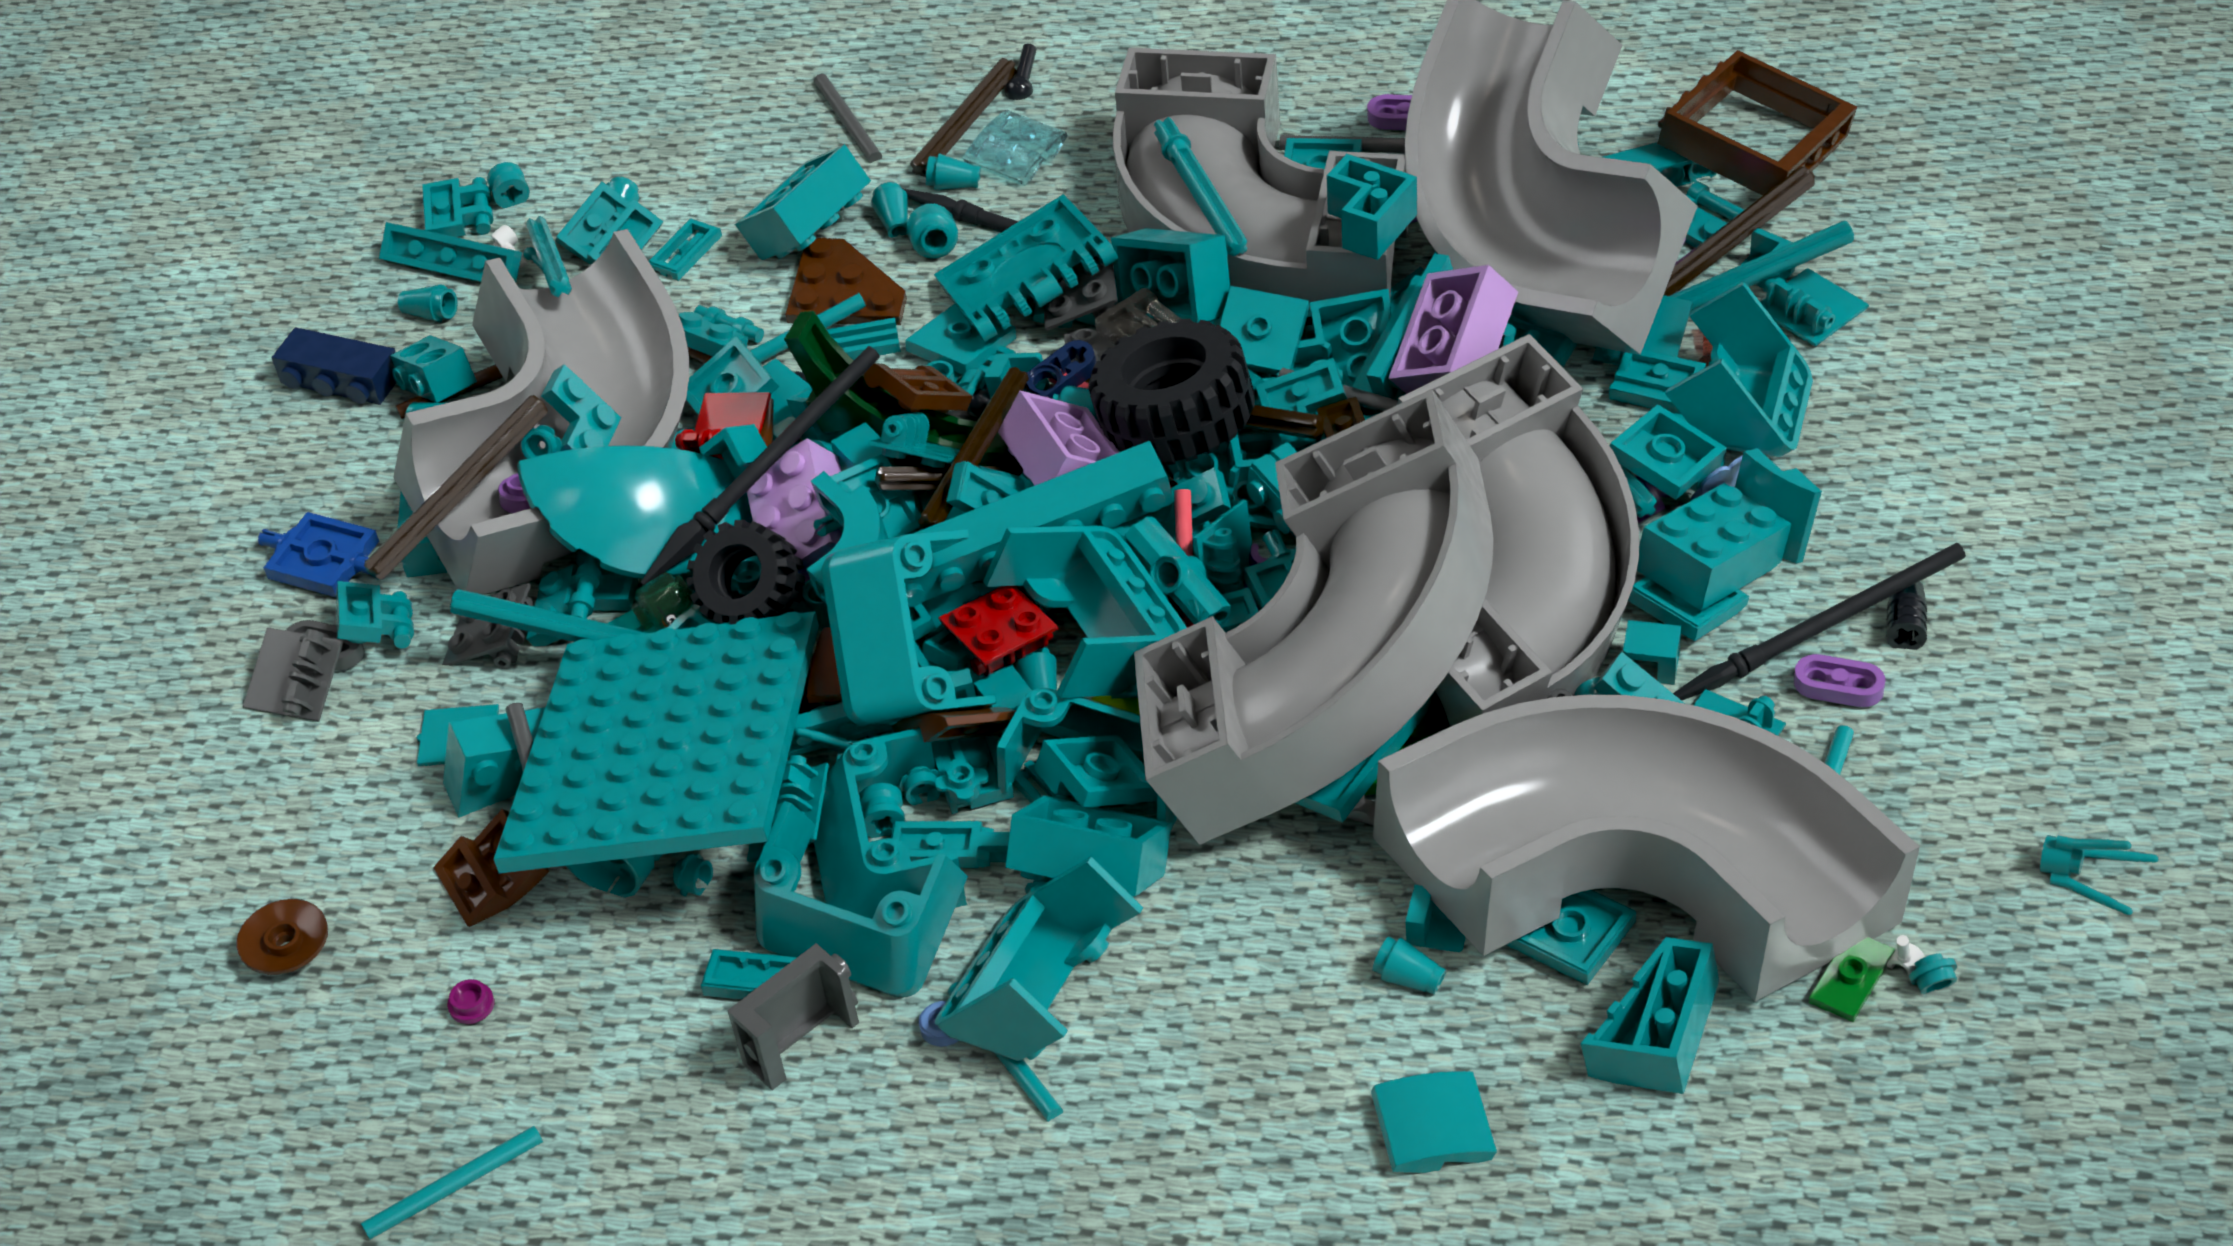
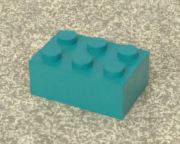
M844 144L806 161L734 225L761 260L775 255L778 259H781L795 248L797 251H801L814 242L816 237L813 233L819 228L821 230L826 229L840 218L837 212L843 206L846 209L858 202L863 197L861 190L871 180Z
M1144 228L1111 237V245L1119 258L1113 262L1119 315L1179 322L1180 319H1191L1196 323L1200 320L1210 321L1222 317L1230 290L1225 235Z
M1723 483L1644 526L1639 545L1637 571L1702 611L1770 572L1781 563L1792 523L1777 515L1772 509L1762 506L1745 496L1739 489Z
M1042 796L1012 814L1005 868L1020 871V875L1026 879L1045 880L1048 877L1055 878L1087 858L1092 857L1134 898V896L1136 897L1164 876L1172 823L1100 807H1082L1077 802Z

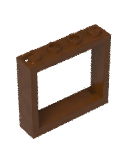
M1737 50L1726 61H1720L1711 74L1702 76L1697 86L1690 92L1685 91L1673 107L1668 106L1666 108L1664 117L1658 122L1661 132L1657 144L1763 196L1799 167L1805 166L1812 172L1848 136L1857 106ZM1735 91L1811 127L1813 130L1781 160L1776 161L1697 122L1728 94Z

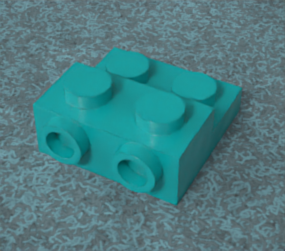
M1659 404L1648 411L1609 445L1619 464L1675 500L1689 488L1696 492L1701 487L1702 481L1712 471L1721 466L1727 449L1724 445Z
M1118 735L1049 739L1043 741L1034 770L1055 795H1073L1082 807L1090 808L1104 805H1133L1140 802L1157 801L1158 794L1146 781L1144 764Z

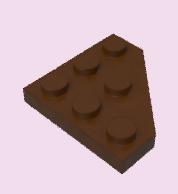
M816 238L814 242L803 249L785 315L787 323H794L800 312L814 311L818 315L860 293L866 307L835 324H860L895 317L896 325H901L907 301L906 291L845 239Z

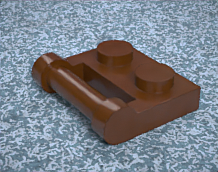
M874 363L864 373V380L868 387L884 388L898 399L897 403L900 407L915 413L920 412L921 409L934 410L939 413H948L949 410L967 411L973 397L932 366L921 365L915 369H900Z

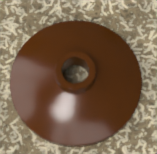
M300 899L275 901L255 911L244 922L237 936V951L242 962L255 972L267 975L289 973L305 966L320 953L328 937V923L323 912L316 905Z

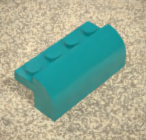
M1434 253L1422 276L1414 275L1352 387L1396 400L1406 395L1404 391L1388 378L1426 275L1428 273L1453 270L1448 255ZM1360 407L1363 415L1381 413L1378 411Z

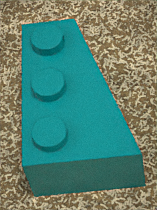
M545 707L524 710L533 742ZM507 713L449 722L443 784L458 818L515 796L523 770Z
M1665 937L1632 978L1633 986L1620 1002L1614 1001L1606 1011L1607 1019L1595 1034L1588 1033L1580 1043L1588 1077L1615 1084L1684 1094L1719 984V974L1713 943Z

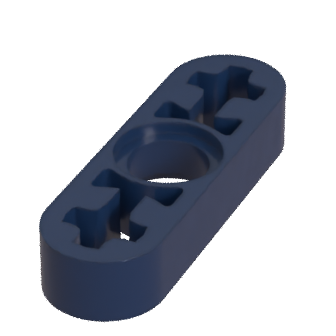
M1082 340L1066 343L1027 372L1029 379L1023 391L1052 399L1054 394H1060L1066 386L1078 387L1091 377L1092 370L1097 362L1093 347L1088 342ZM1075 358L1079 361L1085 360L1082 363H1079L1077 361L1071 362ZM1053 378L1057 381L1055 386L1049 390H1039L1036 388L1037 383L1042 379Z

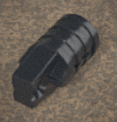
M1920 581L1889 598L1886 616V640L1892 648L1917 650L1927 640V603L1924 587Z

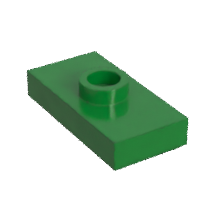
M1867 937L1834 957L1810 995L1809 1003L1854 1022L1885 971L1886 964L1895 952V948Z

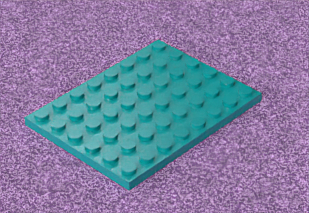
M815 611L806 613L788 612L781 616L760 619L748 617L732 625H729V623H704L691 628L675 630L664 628L652 633L637 635L626 633L614 638L599 640L581 639L574 643H568L494 856V862L499 874L768 842L819 624Z

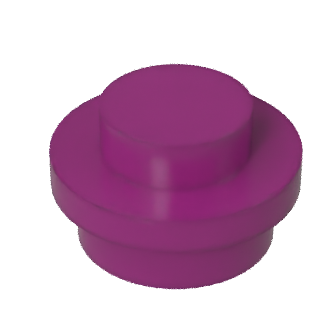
M467 979L457 983L452 988L447 1007L455 1021L462 1024H473L485 1019L492 1012L495 999L487 985L475 979Z

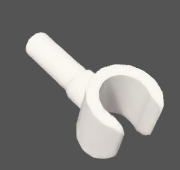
M502 225L492 233V239L495 240L493 246L516 250L513 245L518 242V238L509 226ZM521 257L519 268L528 265L523 257Z
M1900 935L1897 938V949L1886 965L1890 969H1893L1896 964L1901 965L1907 970V977H1909V974L1916 969L1914 963L1925 956L1917 946L1909 943L1907 936Z

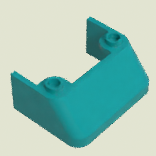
M1743 281L1690 312L1689 317L1713 346L1711 360L1708 367L1666 389L1665 394L1690 425L1727 447L1726 450L1744 452L1758 448L1765 455L1781 457L1795 450L1798 446L1813 383L1812 373L1805 359Z
M1104 526L1007 527L983 580L987 587L1024 586L1032 600L1043 608L1067 607L1088 637L1082 638L1057 690L1060 698L1122 694L1137 683L1134 652L1187 628L1125 539L1118 532Z
M968 529L901 535L844 548L830 554L825 559L822 565V579L843 708L847 717L855 724L869 726L896 723L918 714L979 709L997 703L995 695L956 699L953 680L946 670L939 666L919 667L905 580L917 579L925 575L932 565V553L939 552L968 539Z
M1038 688L1024 696L996 746L998 788L1005 795L1008 793L1010 782H1014L1040 732L1063 739L1118 735L1138 759L1144 763L1140 714L1084 697L1060 698L1057 690L1050 688ZM1158 795L1157 820L1172 823V830L1177 817Z
M920 728L857 741L844 751L829 770L817 839L814 841L827 904L872 919L880 901L891 892L902 890L920 896L936 856L911 861L907 846L897 839L886 838L869 842L859 797L860 792L872 784L889 783L898 786L901 777L906 775L907 771L912 767L922 765L930 770L936 769L931 742H924ZM957 852L944 854L960 868ZM964 887L955 908L967 905Z
M783 801L770 831L768 842L763 847L754 871L756 937L760 945L776 955L798 957L817 943L830 956L835 953L845 961L851 971V976L848 978L849 981L899 998L916 994L926 980L968 875L946 855L937 853L920 896L902 890L891 892L880 901L872 919L795 893L801 878L800 862L816 824L792 803Z
M1092 857L1087 858L1023 896L1007 910L937 1015L935 1024L948 1037L1016 1061L1026 1057L1029 1060L1036 1058L1046 1046L1063 1038L1068 1031L1048 1011V1008L1073 968L1085 960L1089 963L1096 961L1109 945L1106 938L1111 930L1140 914L1144 907Z

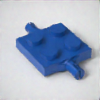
M307 512L299 523L287 533L280 534L263 529L262 533H259L258 543L261 546L275 549V553L263 567L268 579L336 597L338 581L349 582L359 572L369 574L364 567V563L379 543V538L374 529Z

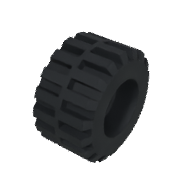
M735 520L734 526L727 522L719 524L718 533L709 530L703 535L706 539L703 546L698 543L696 544L693 552L697 553L695 561H688L687 569L693 572V576L686 578L687 587L695 591L690 597L694 604L701 607L699 611L719 624L729 623V625H732L748 617L760 619L781 616L788 612H794L790 608L793 601L800 603L803 594L797 592L798 586L805 585V576L798 573V570L804 568L802 559L794 555L797 552L795 547L785 541L786 538L753 521L750 524L745 520ZM758 556L761 563V576L758 584L748 595L735 599L731 590V580L735 569L745 559Z

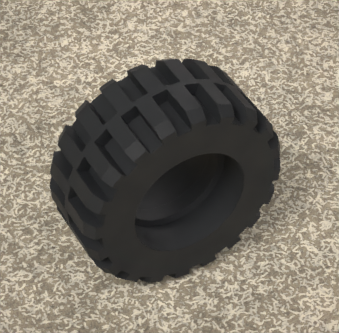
M1180 319L1179 322L1170 323L1168 320L1158 322V326L1151 328L1145 326L1137 329L1136 334L1130 337L1125 335L1117 340L1114 348L1109 347L1102 354L1100 361L1096 362L1089 380L1090 397L1100 428L1103 429L1107 439L1113 442L1119 452L1150 441L1163 465H1173L1176 461L1186 459V462L1198 459L1197 455L1205 452L1210 454L1218 450L1219 445L1224 441L1229 443L1236 437L1237 429L1242 430L1247 424L1255 404V392L1240 342L1220 325L1215 326L1210 321L1200 320L1198 323L1193 322L1191 319Z

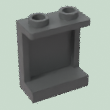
M817 943L727 1010L742 1063L771 1090H774L787 1080L780 1054L832 1014H836L851 1028L859 1024L855 1007L858 1004V1000L850 987L848 978L851 976V971L848 965L839 955L834 953L830 956Z

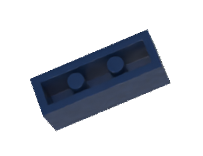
M295 327L271 357L280 382L288 388L297 389L301 387L315 390L323 396H331L332 394L350 398L359 404L369 402L381 405L396 384L392 374V369L395 366L390 357L396 351L395 348Z

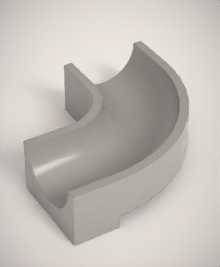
M1447 0L1414 85L1405 135L1406 173L1417 176L1416 217L1427 240L1438 254L1450 257L1453 270L1483 265L1491 266L1518 291L1511 312L1516 318L1543 329L1563 333L1577 344L1641 355L1696 212L1697 205L1651 164L1581 155L1579 152L1577 132L1580 114L1596 115L1622 44L1576 1L1563 0L1554 24L1545 25L1507 16L1476 0Z
M1128 48L1115 90L1117 112L1113 127V151L1118 198L1122 218L1128 232L1150 228L1216 234L1173 163L1162 155V145L1154 134L1156 131L1154 123L1158 119L1163 122L1169 117L1174 121L1181 134H1185L1190 139L1192 152L1247 238L1246 246L1248 249L1244 254L1239 253L1235 257L1229 254L1227 256L1230 287L1236 286L1309 300V306L1310 302L1387 288H1389L1391 298L1395 241L1378 260L1343 249L1342 218L1327 214L1326 175L1346 153L1406 173L1404 154L1329 151L1325 169L1297 163L1279 153L1275 149L1280 128L1276 54ZM1409 225L1398 237L1407 238Z
M628 229L613 232L612 238L601 256L583 272L569 279L572 287L570 294L561 293L559 298L551 294L549 287L534 290L519 288L501 258L485 261L472 326L505 381L509 382L485 394L405 414L393 478L413 513L531 395L541 399L548 409L547 414L534 428H537L539 425H547L553 428L555 436L562 440L570 423L549 405L541 395L553 371L563 364L581 378L586 385L622 417L608 446L672 447L685 405L689 382V352L685 332L676 307L667 290ZM523 438L427 534L428 539L457 589L483 595L540 578L543 563L574 553L562 545L549 532L550 523L542 515L538 507L509 513L500 505L498 490L500 483L504 479L518 474V462L527 459L521 448ZM540 441L541 448H545L543 441Z
M1528 334L1398 398L1397 405L1430 389L1434 390L1478 457L1491 514L1494 538L1493 563L1487 593L1478 619L1463 650L1446 677L1435 689L1445 710L1450 727L1485 712L1518 703L1546 699L1548 694L1555 689H1565L1572 696H1575L1577 687L1583 682L1594 678L1607 657L1635 582L1639 560V527L1635 503L1627 478L1613 450L1598 428L1578 406L1583 388Z
M1433 389L1275 462L1283 519L1296 536L1297 545L1294 562L1286 580L1274 597L1259 612L1243 624L1226 633L1212 616L1134 652L1146 781L1199 845L1306 798L1357 766L1397 733L1424 705L1446 677L1463 650L1478 619L1487 593L1493 563L1494 538L1491 514L1478 457Z
M1576 695L1518 703L1485 712L1455 724L1378 760L1373 838L1417 885H1422L1431 894V901L1483 956L1560 917L1562 899L1567 896L1600 888L1631 889L1665 899L1692 916L1697 921L1693 940L1713 943L1716 963L1755 1002L1831 962L1834 957L1867 937L1874 939L1900 924L1903 920L1920 848L1918 844L1853 785L1831 767L1799 746L1763 728L1735 717L1702 707L1664 699L1628 695Z

